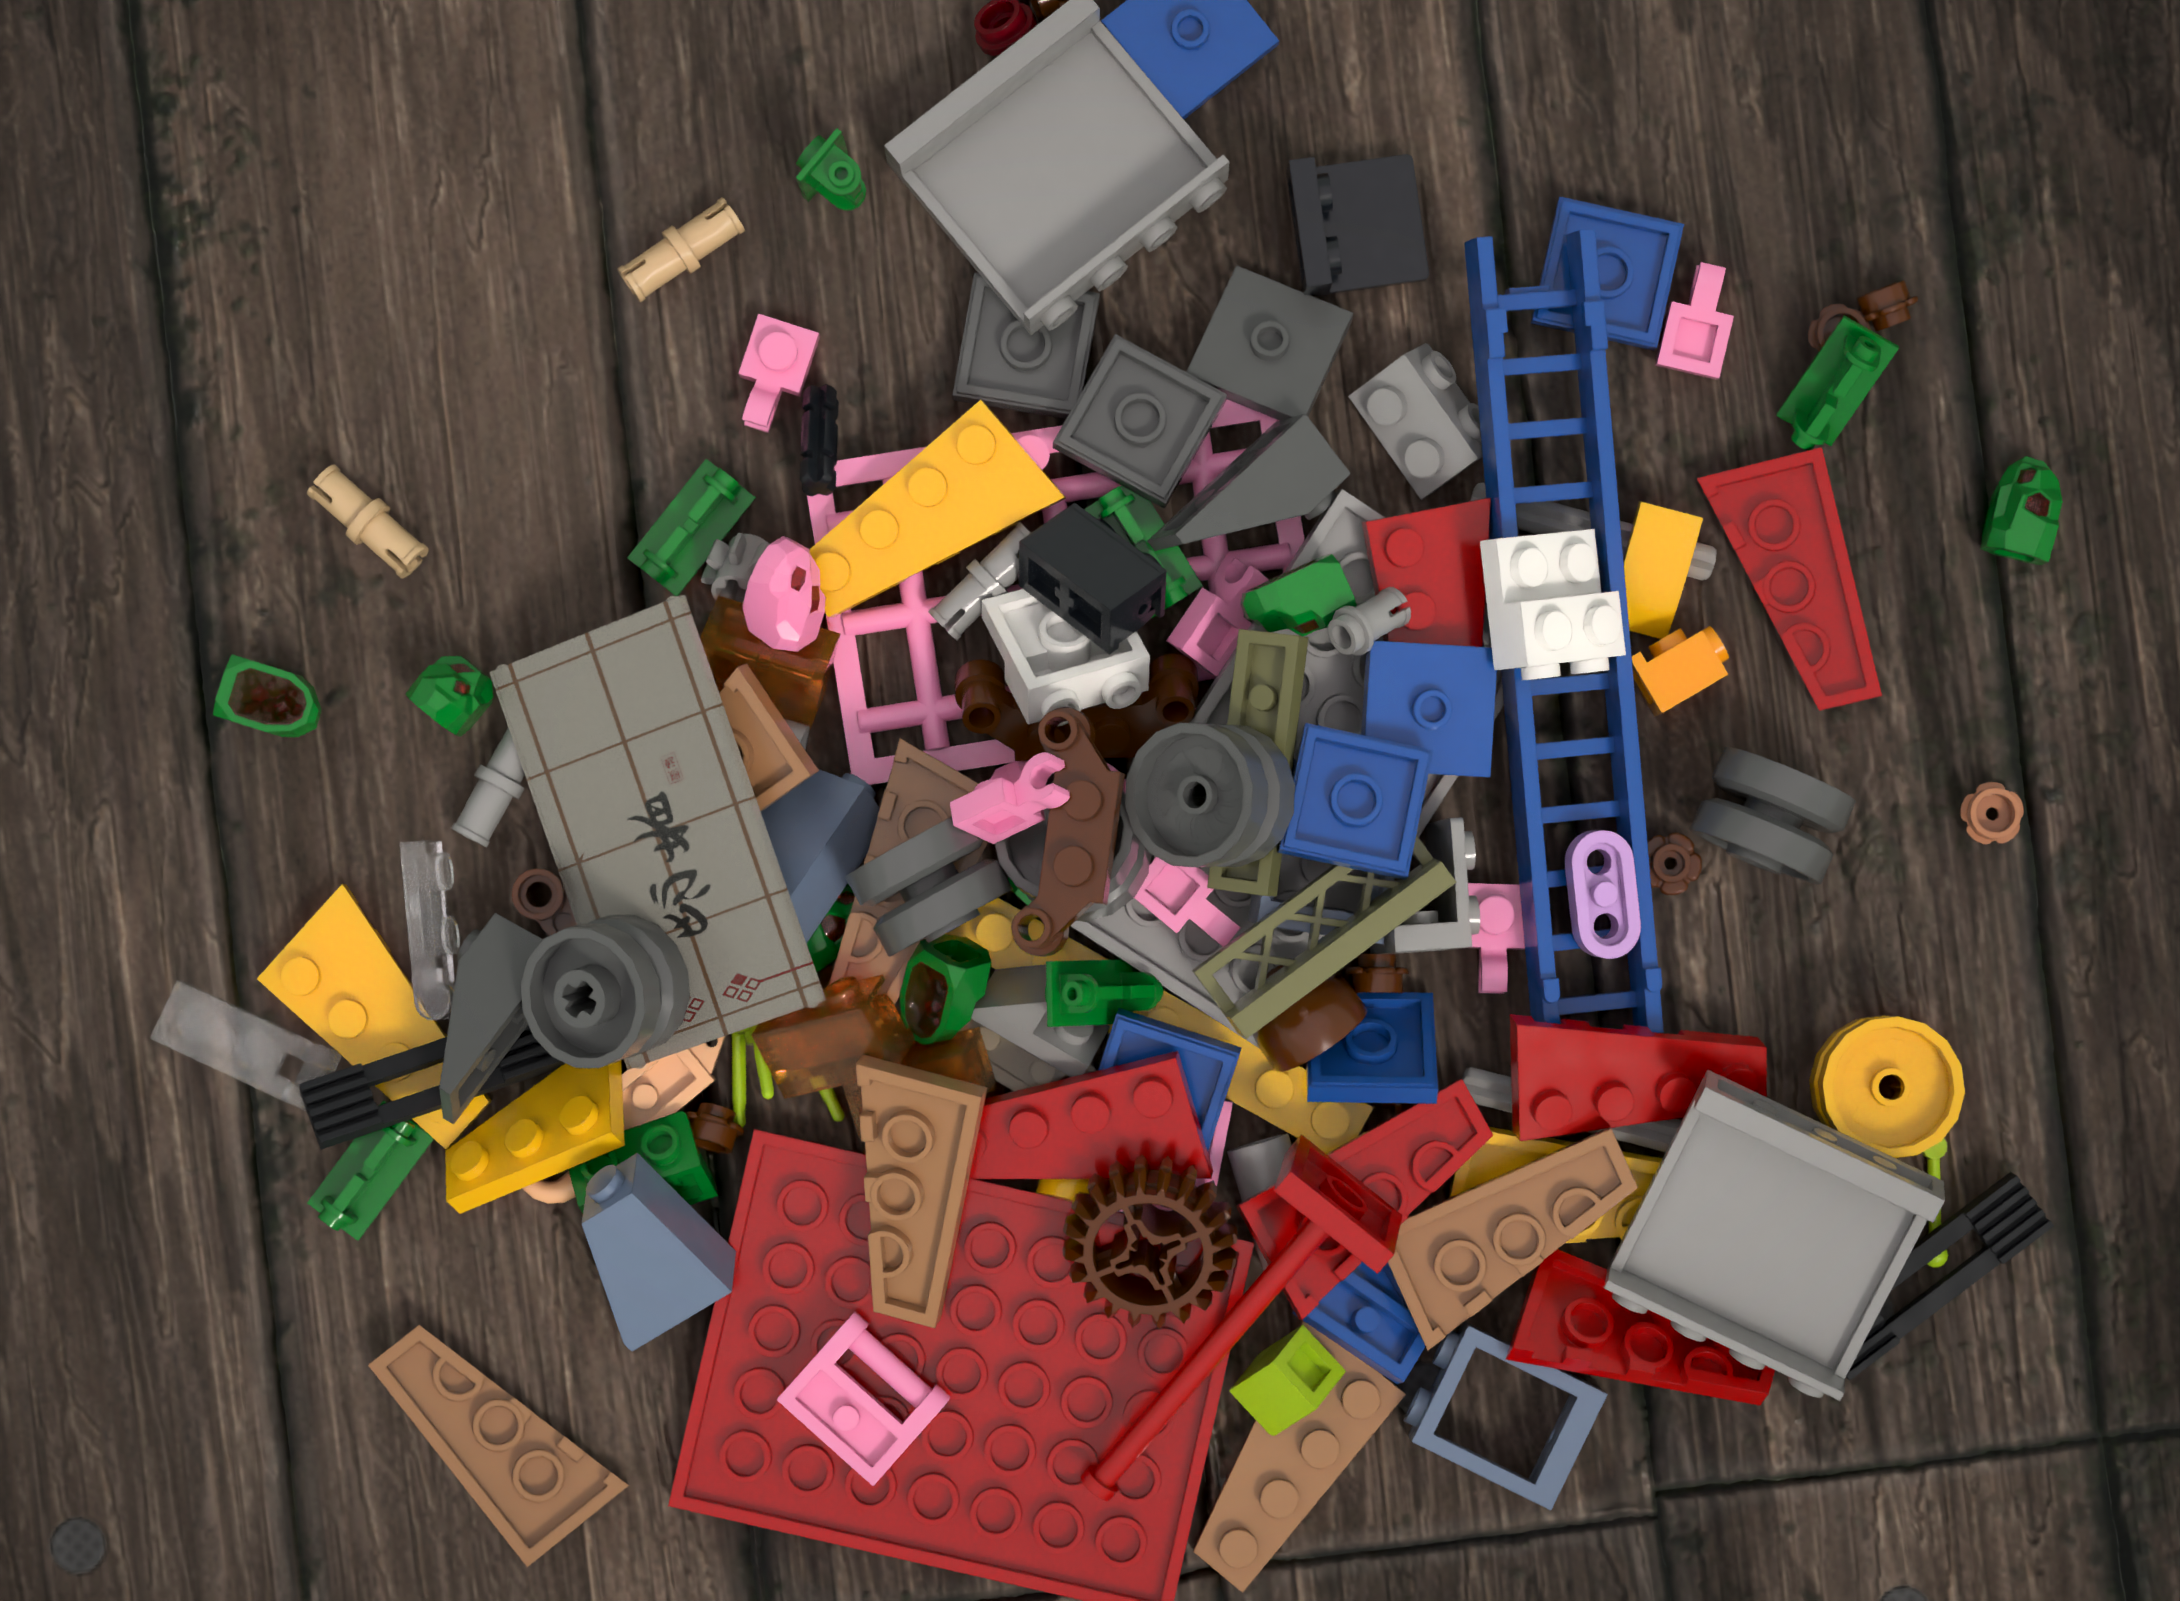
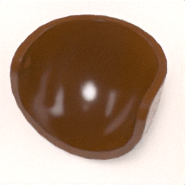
M1283 965L1271 969L1267 973L1266 979L1281 969ZM1336 972L1254 1033L1253 1037L1264 1056L1276 1071H1288L1315 1058L1343 1039L1364 1019L1368 1010L1354 989Z

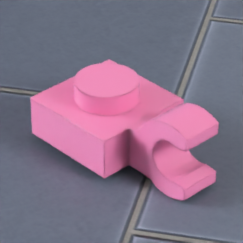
M1700 262V265H1696L1689 304L1669 303L1655 366L1715 380L1719 379L1734 318L1732 315L1715 312L1723 284L1725 267Z
M758 314L739 370L740 378L755 382L743 413L742 420L745 421L744 426L769 433L782 391L801 396L820 339L818 332Z
M1232 555L1227 556L1221 562L1215 574V594L1202 588L1166 641L1203 670L1217 677L1237 647L1239 629L1248 630L1252 624L1243 617L1244 612L1241 607L1242 593L1269 579L1254 567L1249 566L1247 568Z
M1039 753L1028 760L1021 772V776L1015 783L1002 777L979 783L974 791L950 802L953 826L995 844L1044 821V809L1060 807L1070 798L1069 790L1054 783L1046 785L1048 778L1054 772L1065 768L1064 760L1050 753Z
M1157 857L1152 860L1149 865V874L1134 899L1175 933H1178L1190 919L1224 947L1241 928L1206 899L1214 889L1207 888L1209 876L1199 867L1172 866Z
M1468 883L1469 896L1475 895L1477 897L1480 909V930L1478 934L1472 935V947H1469L1479 949L1478 993L1504 994V992H1507L1508 985L1507 949H1525L1520 885Z

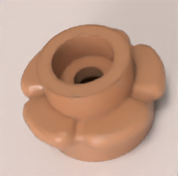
M1997 782L1980 784L1974 794L1966 795L1960 808L1961 819L1967 823V834L1974 841L1985 845L1990 844L1992 841L2003 844L2013 839L2020 830V821L2024 814L2023 803L2020 797L2015 792L2005 790L2004 785ZM1989 808L1997 810L1998 815L1995 820L1987 818L1986 811Z

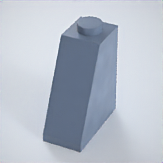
M819 770V772L761 812L806 944L848 882L845 876L856 870L868 853L880 808L874 800L876 793L868 783L853 774L845 773L842 777H838Z
M638 1153L617 1166L608 1165L603 1167L587 1183L581 1224L621 1338L628 1349L633 1352L732 1292L736 1250Z

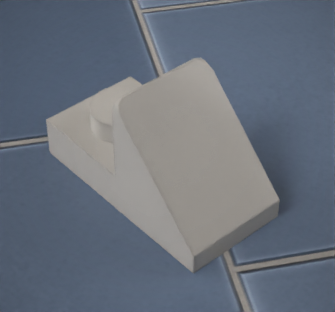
M1046 964L996 969L987 983L985 995L976 1002L971 1019L1070 1077L1084 1074L1110 1026L1047 1027V1003L1045 1000Z

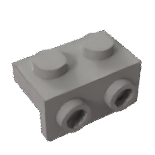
M1427 343L1403 354L1348 396L1421 500L1434 493L1483 457L1478 405L1470 403L1456 384V373L1450 362L1441 353L1433 351Z

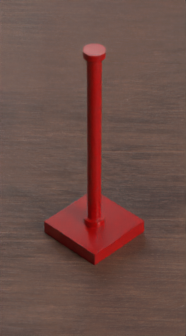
M1302 1134L1285 1153L1274 1191L1305 1215L1308 1220L1097 1466L1090 1464L1080 1475L1084 1486L1099 1499L1104 1501L1112 1499L1119 1490L1118 1480L1329 1235L1377 1274L1394 1256L1402 1214Z

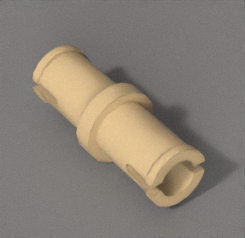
M721 197L714 205L680 228L676 229L673 225L662 232L664 239L626 265H621L617 270L633 295L641 303L646 299L645 297L686 270L689 274L695 272L701 267L698 262L737 234L740 235L745 232V229L730 205Z
M335 464L327 467L313 481L316 486H319L318 488L314 485L309 487L307 495L311 499H315L347 528L346 536L356 545L361 543L367 545L395 570L401 579L410 575L421 564L423 560L419 555L423 558L428 554L429 548L424 543L421 544L389 515L390 507L380 498L372 500L341 473Z

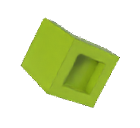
M1302 1324L1259 1353L1229 1392L1268 1434L1275 1436L1315 1411L1345 1374L1346 1370Z

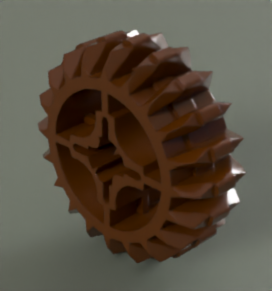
M1141 1154L1140 1157L1135 1159L1134 1172L1129 1173L1116 1160L1110 1166L1109 1180L1095 1173L1088 1181L1087 1189L1089 1193L1078 1192L1073 1198L1072 1210L1075 1214H1070V1216L1066 1217L1063 1228L1064 1233L1070 1237L1064 1242L1063 1256L1066 1260L1074 1261L1069 1272L1072 1283L1087 1282L1083 1294L1087 1303L1103 1297L1106 1299L1104 1313L1107 1319L1117 1314L1120 1308L1129 1311L1128 1322L1132 1328L1140 1322L1141 1314L1152 1315V1321L1159 1330L1165 1325L1167 1312L1172 1311L1182 1323H1185L1191 1315V1304L1206 1311L1212 1304L1213 1294L1211 1291L1223 1292L1229 1278L1225 1270H1232L1236 1265L1237 1252L1231 1246L1237 1243L1238 1228L1235 1224L1227 1223L1231 1218L1232 1211L1229 1202H1214L1218 1190L1214 1180L1198 1187L1195 1186L1197 1170L1193 1165L1185 1169L1180 1176L1172 1173L1173 1161L1169 1156L1162 1159L1159 1170L1149 1169L1148 1161ZM1152 1204L1168 1207L1172 1211L1160 1210ZM1122 1209L1125 1214L1124 1230L1114 1235L1113 1242L1102 1246L1098 1235L1100 1227L1112 1214ZM1140 1233L1142 1234L1143 1238L1147 1237V1239L1139 1241ZM1200 1238L1203 1247L1201 1255L1193 1265L1178 1274L1175 1268L1176 1254L1187 1250L1188 1242ZM1160 1243H1161V1249H1160V1250H1159L1158 1246H1155V1247H1154V1245H1157V1244H1160ZM1129 1273L1141 1274L1142 1276L1146 1277L1147 1279L1139 1278V1277L1133 1276V1275H1131V1274H1129Z

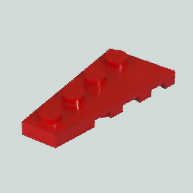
M1822 447L1697 478L1818 710L1822 711L1881 697L1882 693Z
M1491 498L1361 522L1375 596L1387 587H1394L1406 597L1407 602L1395 607L1390 612L1395 614L1406 607L1411 609L1410 621L1406 625L1395 628L1383 635L1384 641L1482 647L1485 584L1480 541L1488 540Z
M1510 1014L1512 1127L1519 1141L1683 1118L1707 1069L1767 1097V1047L1759 1037L1680 1030L1678 1034L1651 1032L1648 1027L1623 1025L1622 1029L1591 1027L1587 1021L1561 1019V1024L1536 1022L1532 1016Z
M1174 1051L985 1098L969 1179H1090L1095 1173L1109 1179L1110 1166L1116 1160L1131 1173L1134 1172L1135 1159L1140 1157L1141 1154L1148 1161L1149 1169L1159 1170L1162 1159L1169 1156L1173 1161L1172 1173L1180 1176L1185 1169L1193 1165L1197 1170L1196 1179H1211L1213 1174L1212 1164L1179 1052Z
M1457 1079L1438 1090L1437 1104L1415 1103L1327 1153V1155L1401 1213L1402 1224L1409 1218L1408 1215L1431 1193L1439 1189L1493 1136V1133L1464 1081ZM1276 1183L1236 1205L1268 1265L1308 1220L1305 1215L1274 1191ZM1330 1235L1282 1289L1298 1319L1303 1320L1319 1305L1318 1302L1362 1263L1360 1259Z
M1559 1249L1535 1267L1505 1360L1759 1406L1768 1396L1775 1373L1774 1369L1765 1366L1762 1370L1748 1367L1730 1355V1348L1709 1338H1706L1703 1342L1689 1339L1678 1333L1671 1326V1320L1650 1310L1645 1314H1640L1626 1309L1612 1298V1292L1604 1289L1607 1269Z

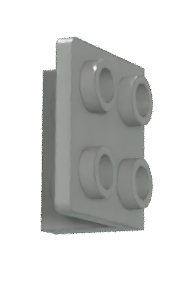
M1462 817L1428 823L1425 827L1426 849L1434 859L1442 861L1457 883L1430 902V911L1416 912L1385 936L1384 945L1377 943L1370 947V954L1445 951L1472 947V935L1478 934L1480 930V909L1477 897L1475 895L1469 896L1467 870H1473L1475 867L1476 849L1473 833L1471 831H1464Z

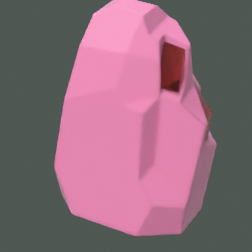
M782 536L766 547L748 581L742 607L748 631L773 649L798 652L817 639L825 613L826 596L820 589V569L812 558L810 550L796 541Z

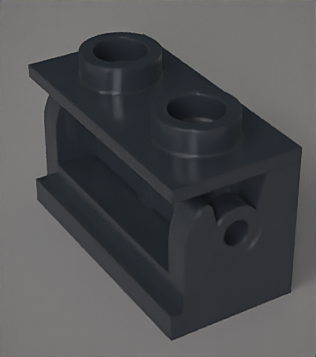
M1073 503L1019 541V586L1109 655L1119 648L1120 642L1143 627L1154 614L1159 618L1165 615L1167 570L1152 555L1141 552L1119 536L1106 521L1096 519L1076 503Z

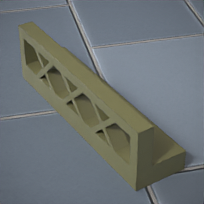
M1239 629L1227 725L1249 726L1270 737L1287 758L1292 774L1309 637ZM1279 843L1264 858L1244 866L1210 867L1207 888L1262 896H1277L1282 853H1278Z
M1417 835L1412 855L1419 863V866L1409 872L1406 880L1393 881L1374 878L1375 873L1365 872L1364 876L1352 875L1348 873L1354 869L1333 865L1192 970L1238 1034L1248 1039L1457 883L1442 861L1431 856ZM1338 881L1363 884L1359 911L1347 920L1322 917L1326 890ZM1373 886L1388 888L1371 901ZM1314 900L1312 915L1296 913ZM1287 919L1311 923L1307 949L1294 959L1270 955L1273 931ZM1321 924L1336 927L1318 940ZM1262 938L1260 954L1245 952L1246 949ZM1234 958L1259 962L1255 988L1233 1004L1213 974ZM1269 963L1283 965L1281 969L1266 979Z

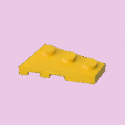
M621 1060L602 1068H575L566 1063L445 1150L446 1202L461 1214L625 1146Z

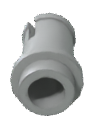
M1387 587L1381 590L1378 595L1356 607L1344 606L1336 610L1333 620L1328 625V635L1331 643L1340 653L1345 655L1361 656L1371 650L1376 639L1395 628L1406 625L1410 621V607H1406L1395 614L1390 612L1395 607L1407 602L1406 597L1398 589Z

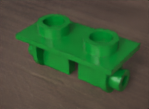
M838 128L835 129L827 140L818 135L811 141L796 162L801 171L795 178L802 196L807 202L818 192L836 208L851 211L861 206L864 202L866 187L861 179L860 167L848 156L849 153L843 134Z
M1843 315L1776 414L1777 417L1792 424L1795 430L1791 435L1792 441L1807 451L1813 450L1815 445H1824L1826 443L1832 446L1896 354L1899 346Z
M705 459L627 558L678 598L705 564L716 539L724 540L756 497L739 485L734 478L721 468Z
M1118 486L1084 509L1096 519L1106 521L1119 536L1141 552L1152 555L1167 570L1165 609L1203 586L1179 546L1154 551L1148 543V540L1165 525L1151 501L1123 486Z
M1122 959L1046 961L1045 1000L1047 1003V1027L1113 1024L1118 1008L1130 1012L1151 1010L1163 996V986L1154 975L1148 972H1132V966Z
M383 1100L380 1105L386 1104L387 1102ZM407 1120L355 1138L307 1204L320 1213L318 1218L336 1231L342 1229L359 1241L434 1139L412 1120Z

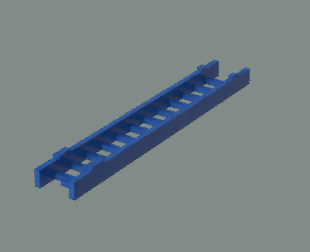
M1584 229L1566 235L1571 290L1550 291L1549 285L1506 289L1505 295H1497L1493 237H1476L1464 242L1485 490L1486 498H1491L1490 539L1518 537L1516 504L1589 498L1591 529H1595L1601 592L1619 591L1626 655L1608 657L1610 670L1598 674L1522 680L1521 668L1501 670L1530 1013L1536 1022L1560 1024L1559 1015L1632 1007L1634 1026H1645L1651 1032L1664 1033L1660 995L1662 974L1657 960L1606 362V349H1608L1604 300L1601 301L1595 229ZM1572 307L1576 354L1503 359L1505 357L1503 333L1508 332L1506 312ZM1578 371L1582 418L1508 423L1505 376ZM1583 434L1587 482L1514 488L1510 440ZM1605 689L1609 737L1536 743L1532 696ZM1610 753L1614 800L1541 807L1537 760ZM1616 817L1617 834L1627 841L1634 857L1641 920L1639 939L1632 950L1627 953L1630 990L1560 998L1559 978H1556L1554 951L1581 948L1577 945L1572 932L1552 934L1548 888L1567 886L1565 869L1547 871L1543 824ZM1604 865L1589 866L1588 869L1593 874L1601 871ZM1611 928L1595 930V933L1599 937H1604Z

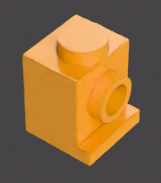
M1711 626L1689 638L1686 637L1682 628H1679L1648 647L1654 657L1646 662L1641 651L1632 656L1634 683L1654 716L1662 714L1728 675L1722 663L1729 659V655L1721 639Z

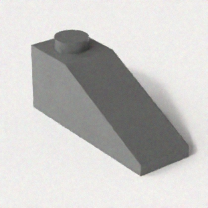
M1306 413L1277 421L1148 540V543L1154 551L1302 515L1308 520L1312 519L1331 506L1336 496L1334 489L1351 473Z
M497 913L491 917L482 931L475 929L466 937L457 956L458 969L439 1087L443 1119L452 1124L457 1121L528 1026L522 1011L521 981L529 956L543 939Z

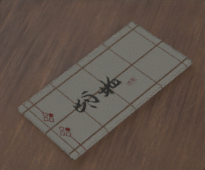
M685 595L670 596L660 604L508 665L501 664L497 669L489 672L577 925L589 923L609 915L639 916L658 925L674 941L688 969L690 999L682 1024L666 1043L645 1053L624 1058L627 1070L632 1068L642 1069L649 1062L806 1007L815 1008L820 1002L826 1000Z

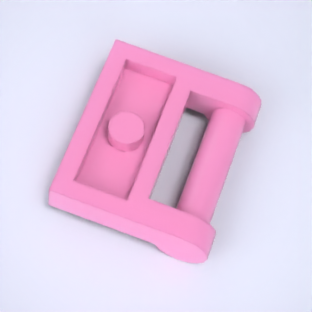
M855 1311L777 1398V1401L874 1486L945 1406L951 1396L937 1384L933 1388L926 1384L866 1330L869 1323ZM847 1349H850L915 1408L903 1422L836 1363Z

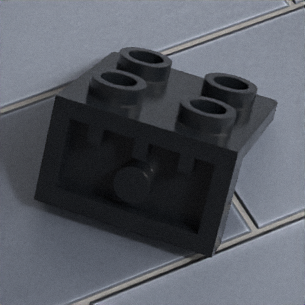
M1404 154L1318 167L1315 165V157L1289 160L1286 178L1304 295L1314 297L1427 280L1429 268L1414 163L1411 155Z

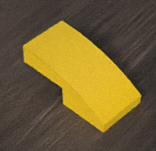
M1639 501L1623 559L1629 631L1659 639L1669 634L1703 521L1702 517Z

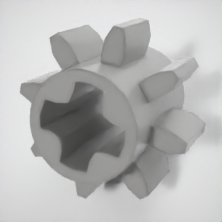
M738 533L737 536L730 540L728 545L718 539L714 541L706 560L707 565L701 577V582L712 585L711 592L718 604L731 611L743 612L742 607L748 581L758 559L770 543L756 535Z

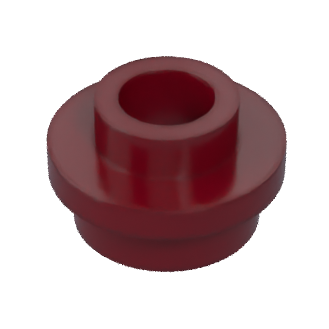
M992 0L983 6L975 17L976 42L985 54L999 56L1036 27V17L1028 5L1019 3L1018 0Z

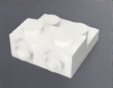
M1595 529L1480 541L1494 670L1521 668L1522 680L1561 676L1559 663L1570 662L1571 674L1610 670L1608 657L1626 655L1619 591L1601 592Z
M1024 589L982 600V619L1005 662V681L1028 725L1041 721L1047 713L1061 707H1069L1081 711V709L1106 703L1113 709L1125 708L1133 704L1139 698L1141 692L1148 691L1150 655L1137 631L1120 642L1119 648L1109 655ZM1068 721L1062 722V723H1060L1058 726L1065 725V724H1067V723H1069V722H1068Z

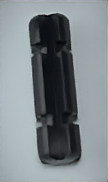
M828 384L821 387L810 385L803 392L802 409L805 410V413L802 416L800 456L803 457V460L800 462V481L802 482V491L811 497L817 494L828 496L836 488V471L834 467L837 464L838 425L836 420L838 418L839 401L837 400V391Z

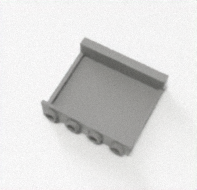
M1093 0L1067 1L884 145L887 164L1030 336L1043 326L1050 331L1064 323L1078 308L1075 300L1093 286L1098 291H1102L1112 285L1127 270L1128 266L1125 261L1142 247L1151 252L1165 243L1177 230L1174 222L1190 209L1194 208L1200 213L1213 205L1227 190L1224 183L1228 180L1229 160L1224 155L1217 159L1103 25L1100 21V8Z
M1707 1069L1607 1268L1604 1289L1612 1292V1298L1628 1310L1640 1314H1645L1650 1310L1671 1320V1326L1678 1333L1689 1339L1703 1342L1706 1338H1709L1730 1348V1355L1748 1367L1762 1370L1765 1366H1768L1789 1376V1383L1809 1396L1821 1398L1826 1394L1840 1401L1845 1392V1378L1927 1221L1934 1223L1945 1201L1944 1181Z

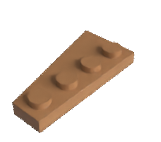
M1301 1320L1299 1326L1303 1324L1346 1372L1315 1411L1275 1436L1268 1434L1254 1419L1239 1455L1193 1547V1552L1242 1593L1406 1395L1388 1378L1303 1320Z

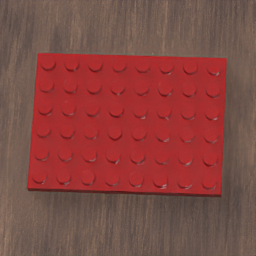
M754 1129L728 1244L736 1250L732 1292L714 1302L668 1506L1082 1601H1174L1230 1351L1118 1480L1119 1490L1110 1501L1101 1500L1093 1495L1082 1483L1080 1475L1090 1464L1097 1466L1243 1296L1254 1241L1237 1238V1243L1231 1246L1237 1252L1236 1265L1232 1270H1225L1229 1275L1228 1285L1223 1292L1211 1291L1213 1294L1212 1304L1206 1311L1191 1304V1315L1185 1323H1182L1172 1311L1167 1312L1165 1325L1159 1330L1152 1321V1315L1141 1314L1140 1322L1132 1328L1128 1322L1129 1311L1120 1308L1117 1314L1107 1319L1104 1313L1106 1299L1103 1297L1087 1303L1083 1296L1087 1282L1072 1283L1069 1272L1074 1261L1066 1260L1063 1256L1064 1242L1070 1238L1063 1231L1065 1219L1070 1214H1075L1072 1210V1202L986 1180L969 1179L942 1316L936 1328L873 1312L868 1234L871 1231L869 1202H865L864 1176L867 1173L866 1155L858 1151ZM1117 1211L1112 1214L1100 1227L1098 1235L1102 1246L1113 1242L1114 1235L1124 1230V1212ZM1140 1233L1139 1241L1147 1239V1237L1143 1238L1142 1234ZM1200 1238L1188 1242L1187 1250L1176 1254L1175 1268L1178 1274L1193 1265L1201 1255L1203 1247ZM1161 1243L1154 1245V1247L1158 1246L1159 1250L1161 1249ZM1129 1273V1274H1131V1275H1133V1276L1147 1279L1146 1277L1142 1276L1141 1274ZM855 1311L869 1323L866 1330L931 1388L937 1384L951 1396L945 1406L874 1486L777 1401V1398ZM847 1349L836 1361L840 1367L902 1422L915 1409L850 1349Z

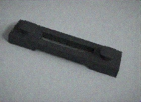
M528 1025L475 1097L556 1070L565 1063L553 1058L533 1037ZM447 1037L365 1065L360 1063L299 1084V1092L320 1149L322 1150L442 1109L440 1085L377 1106L376 1102H374L373 1094L369 1087L442 1063L444 1061Z
M2009 1172L1915 1244L1892 1290L1972 1229H1974L1985 1246L1888 1320L1884 1321L1881 1314H1879L1846 1376L1849 1381L1898 1345L1902 1337L2000 1263L2005 1264L2054 1227L2052 1222L2046 1218L2043 1210L2038 1207L2035 1199L2029 1195L2027 1188L2021 1184V1180L2017 1175Z

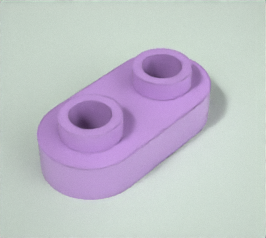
M1606 830L1583 832L1570 843L1565 855V872L1572 934L1577 945L1587 954L1606 959L1618 958L1632 950L1641 932L1633 853L1627 841L1617 833ZM1594 850L1600 851L1604 857V866L1596 874H1593L1587 866V858ZM1601 914H1606L1611 921V929L1604 937H1599L1594 930V922Z

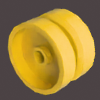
M1882 1015L1859 1018L1834 1031L1817 1052L1809 1079L1812 1106L1822 1124L1894 1158L1919 1155L1941 1142L1958 1120L1965 1095L1962 1066L1948 1041L1925 1023L1899 1016ZM1886 1075H1894L1896 1081L1890 1085L1895 1091L1891 1099L1884 1098L1879 1092V1083Z

